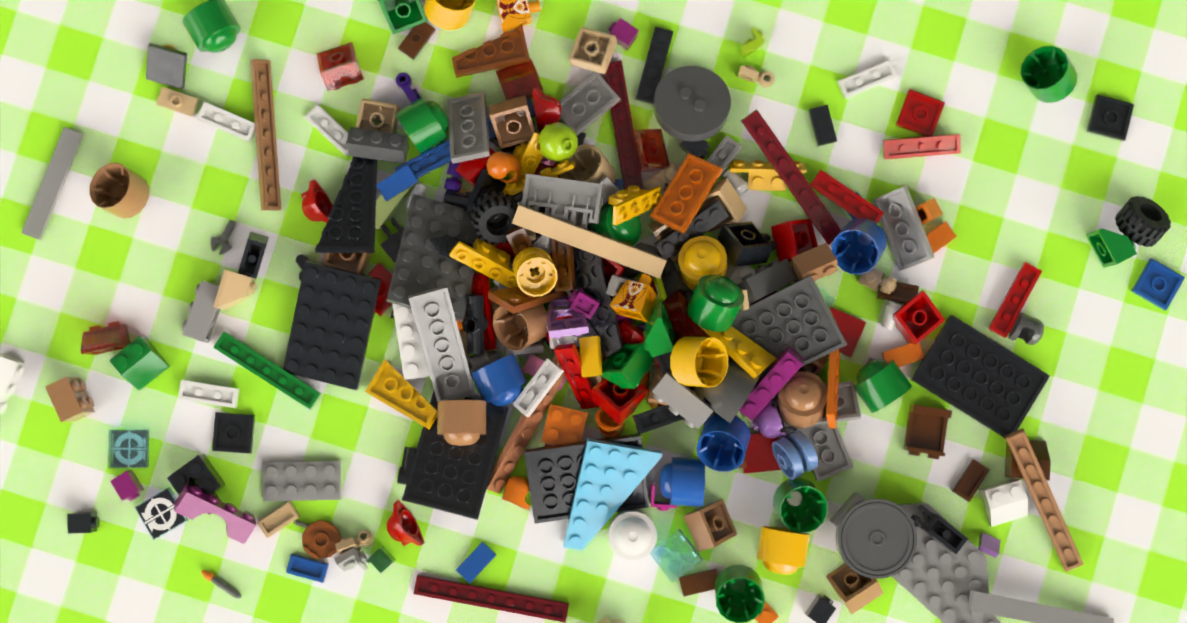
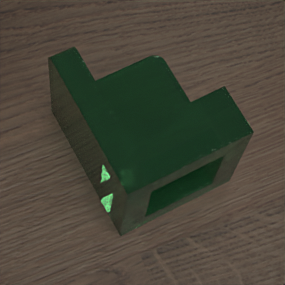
M382 546L366 562L368 564L371 562L382 573L396 559Z

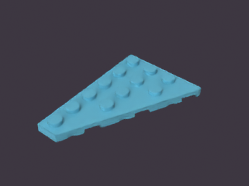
M587 438L563 547L583 551L662 458V451Z

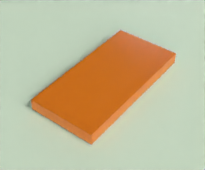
M688 153L651 213V219L685 234L722 173V168Z
M839 349L829 354L826 416L828 427L834 429L837 427L840 372Z

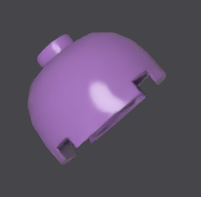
M771 399L755 419L752 420L755 431L759 430L763 436L771 439L786 435L785 431L781 432L780 430L783 428L777 406L773 407L771 404L775 402L774 399Z

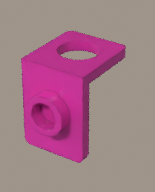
M651 482V507H657V510L661 511L677 508V505H670L668 501H654L655 483Z

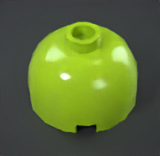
M560 122L548 124L541 131L538 138L541 148L540 153L545 158L555 162L568 160L574 155L578 147V138L575 131L570 126Z

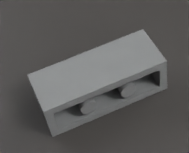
M203 280L197 285L195 300L191 302L188 309L189 317L182 325V335L209 343L221 310L213 307L219 286Z
M668 371L652 389L653 397L660 403L665 402L670 406L668 409L676 416L680 414L684 417V422L691 428L695 426L699 429L714 411L710 408L711 405L700 399L687 386L678 383Z

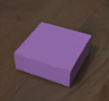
M982 533L979 538L978 549L996 558L999 555L1001 540Z

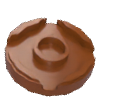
M328 520L312 522L302 534L304 550L308 555L316 559L331 557L337 552L335 544L341 541L339 529Z

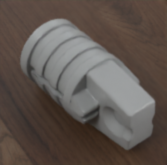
M484 350L482 354L466 357L470 374L499 360L500 353L495 350Z

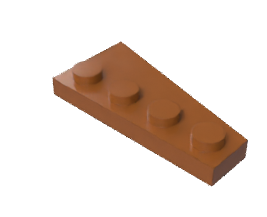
M522 25L516 27L514 31L501 34V37L484 42V45L478 48L469 49L452 57L456 78L530 62Z
M519 286L488 291V299L513 314L568 295L566 291H555V287L549 293L536 297L525 294L520 290Z

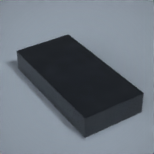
M828 105L809 109L818 147L837 142Z

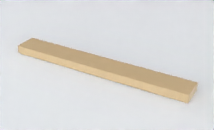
M520 204L512 221V224L659 279L667 259Z

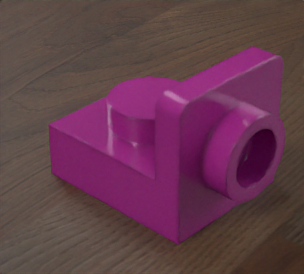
M579 287L578 291L574 290L569 298L570 309L579 314H584L588 319H591L600 305L599 300L583 292L581 287Z

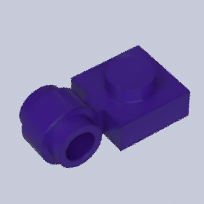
M399 73L396 76V84L404 91L411 103L421 97L416 88L413 90L410 88L412 79L407 73Z
M450 161L447 175L453 177L446 179L444 189L460 192L462 182L459 181V178H463L455 170L459 163L453 164Z

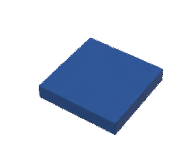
M1150 258L1131 292L1165 311L1168 309L1185 277Z

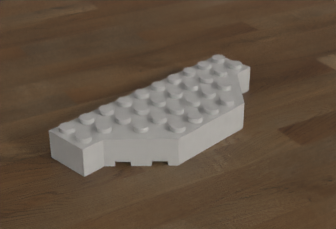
M854 492L829 521L837 527L843 513L851 505L864 500V498L859 493ZM927 503L897 504L910 517L913 514L917 515L923 522L928 516L919 511L918 507L920 504L930 512L942 517ZM913 521L917 532L915 554L910 563L901 572L891 577L941 623H1001L994 615L968 610L970 590L989 594L987 557L969 540L966 541L957 554H954L920 528L921 526Z

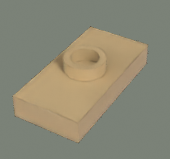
M162 87L156 105L194 117L199 99Z

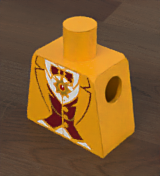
M496 0L503 33L515 30L520 25L525 26L532 23L530 13L541 11L539 0L530 2L528 0Z
M641 274L638 282L625 281L610 303L611 308L617 315L649 322L656 299V292L650 286L652 278L646 274Z

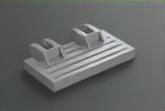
M526 174L522 205L528 208L533 206V209L539 212L540 207H544L545 214L561 219H568L569 211H572L570 223L577 225L578 212L584 213L581 227L588 229L589 222L599 223L604 185Z

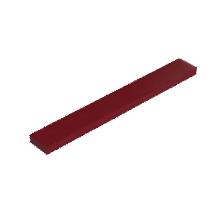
M622 60L609 63L605 73V80L620 98V101L611 108L623 187L627 189L628 186L635 185L643 189Z
M757 109L741 120L742 124L828 245L831 244L840 232V227Z
M419 574L416 578L413 593L425 597L566 623L569 602Z

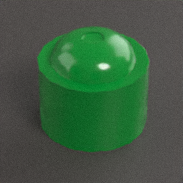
M225 0L206 1L189 11L182 21L200 52L219 53L229 49L236 41V37L241 30Z
M1042 46L1026 56L1021 65L1020 74L1022 81L1039 101L1054 103L1065 99L1076 86L1077 73L1075 67L1066 53L1058 47Z
M420 97L395 113L420 154L447 138L445 131L449 126L448 118L440 105L434 101H424Z
M604 204L600 210L599 223L589 222L588 229L594 227L595 232L634 246L641 235L639 215L619 225H614V205Z
M721 275L703 276L699 279L687 306L688 315L694 323L704 329L715 332L727 331L732 327L744 302V294L739 286L728 277Z
M874 359L868 362L858 371L857 383L853 386L871 413L886 407L912 387L894 359L888 362L884 359Z
M802 477L784 481L776 489L773 496V507L777 516L785 526L797 533H809L818 529L824 523L828 514V503L825 496L811 481Z
M732 565L720 572L714 583L716 607L719 613L727 620L735 623H747L755 619L762 612L765 604L763 584L758 573L751 567L744 565Z

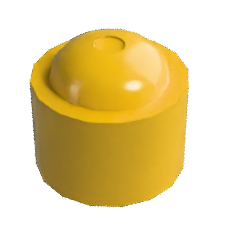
M426 0L424 5L425 15L431 23L439 28L457 30L469 22L476 0Z
M698 236L688 240L682 246L679 252L678 264L682 280L688 288L694 290L699 279L706 275L727 277V254L724 246L718 240L709 236Z
M683 337L677 341L671 353L670 367L676 381L684 386L716 387L723 381L727 373L728 354L726 347L722 341L715 337Z
M761 526L757 559L762 560L765 568L771 572L792 574L798 570V567H805L810 534L797 533L789 529Z

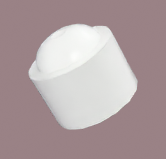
M636 509L626 510L618 513L611 520L608 528V539L612 550L619 557L626 560H640L648 556L654 549L657 541V530L652 519L644 512Z

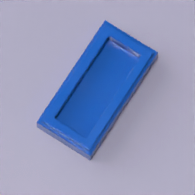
M406 165L376 184L385 201H389L419 182L411 166Z
M482 542L456 571L471 583L497 554Z
M292 553L286 573L324 583L329 563Z

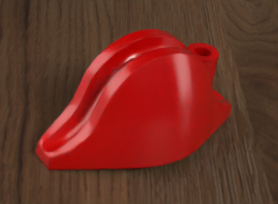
M533 87L534 109L540 134L545 124L551 125L559 121L562 114V106L556 98L546 95L538 88Z
M313 179L309 182V190L301 194L303 198L302 211L311 221L327 223L333 205L322 187Z
M398 499L393 504V513L387 521L389 535L394 540L401 542L403 546L409 543L418 546L423 545L425 542L416 519Z

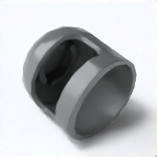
M1021 312L1009 332L1008 339L1014 341L1020 338L1026 344L1034 345L1043 336L1044 324L1041 320Z

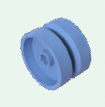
M795 430L789 433L786 438L781 437L772 443L773 455L778 466L789 479L794 480L802 476L803 471L810 472L817 468L818 458L815 449L802 431Z

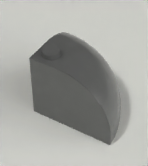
M728 355V369L723 381L716 387L694 386L693 391L700 399L703 400L705 397L711 405L710 408L730 423L750 395L760 374L753 379Z

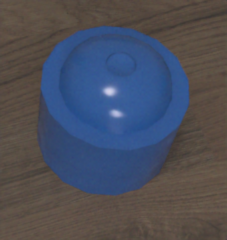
M857 218L849 221L840 230L831 246V250L837 258V265L843 271L850 274L861 275L869 272L876 266L885 251L886 236L882 228L869 219Z
M515 354L503 357L471 374L483 401H486V403L491 402L495 406H505L514 402L524 390L523 385L528 383Z
M718 414L711 416L705 422L697 443L698 457L707 467L719 472H729L737 469L743 463L751 438L750 429L737 416L730 423Z
M671 457V463L663 466L660 473V491L664 497L670 500V505L703 506L705 464L702 463L700 458Z

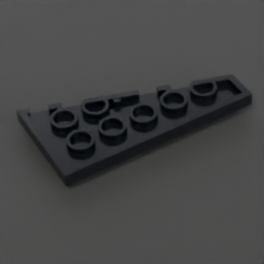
M353 156L341 190H339L329 214L327 224L322 231L320 241L315 248L316 253H375L378 160Z
M594 227L588 229L590 231L595 232ZM573 246L575 291H578L579 287H581L583 292L600 301V305L591 319L586 318L591 334L593 336H600L601 350L605 357L608 358L621 350L624 344L616 312L610 306L612 296L606 293L608 280L603 260L598 255ZM574 290L566 291L569 297L571 296Z

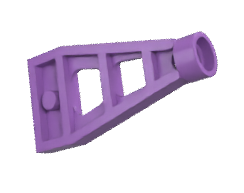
M568 295L550 301L546 320L549 338H561L570 335L580 336L589 333L585 315L570 309ZM563 316H572V317H573V318H567V319H559V320H556L557 317H563Z

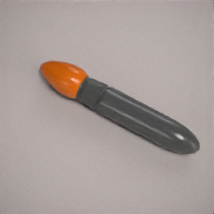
M207 570L201 571L206 580L211 581L232 597L237 599L242 597L239 591L215 576L212 572Z

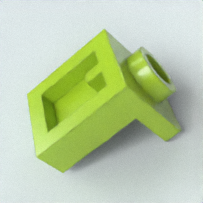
M755 26L750 30L754 40L750 38L742 43L740 54L743 58L764 45L765 37L761 30L757 31Z

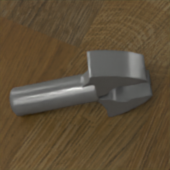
M229 220L221 237L215 238L212 236L211 249L213 252H215L217 245L222 243V249L219 255L225 254L232 248L228 244V238L236 225L235 221Z

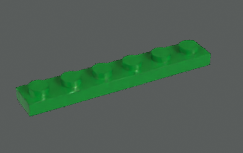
M227 332L222 333L213 347L310 410L322 394Z

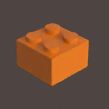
M550 404L541 442L552 445L581 442L588 413Z

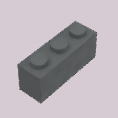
M350 127L346 141L349 156L406 163L409 151L407 135Z
M787 258L781 262L779 259H776L768 264L769 268L766 269L763 266L754 271L755 275L752 276L749 273L741 278L742 282L737 285L740 289L747 290L749 305L798 279Z

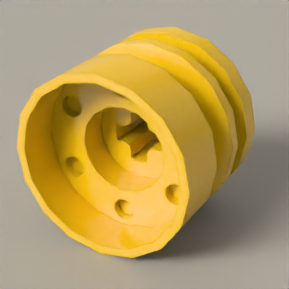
M529 247L516 255L512 266L513 274L520 290L527 295L536 297L549 293L555 287L557 270L550 255L545 250Z

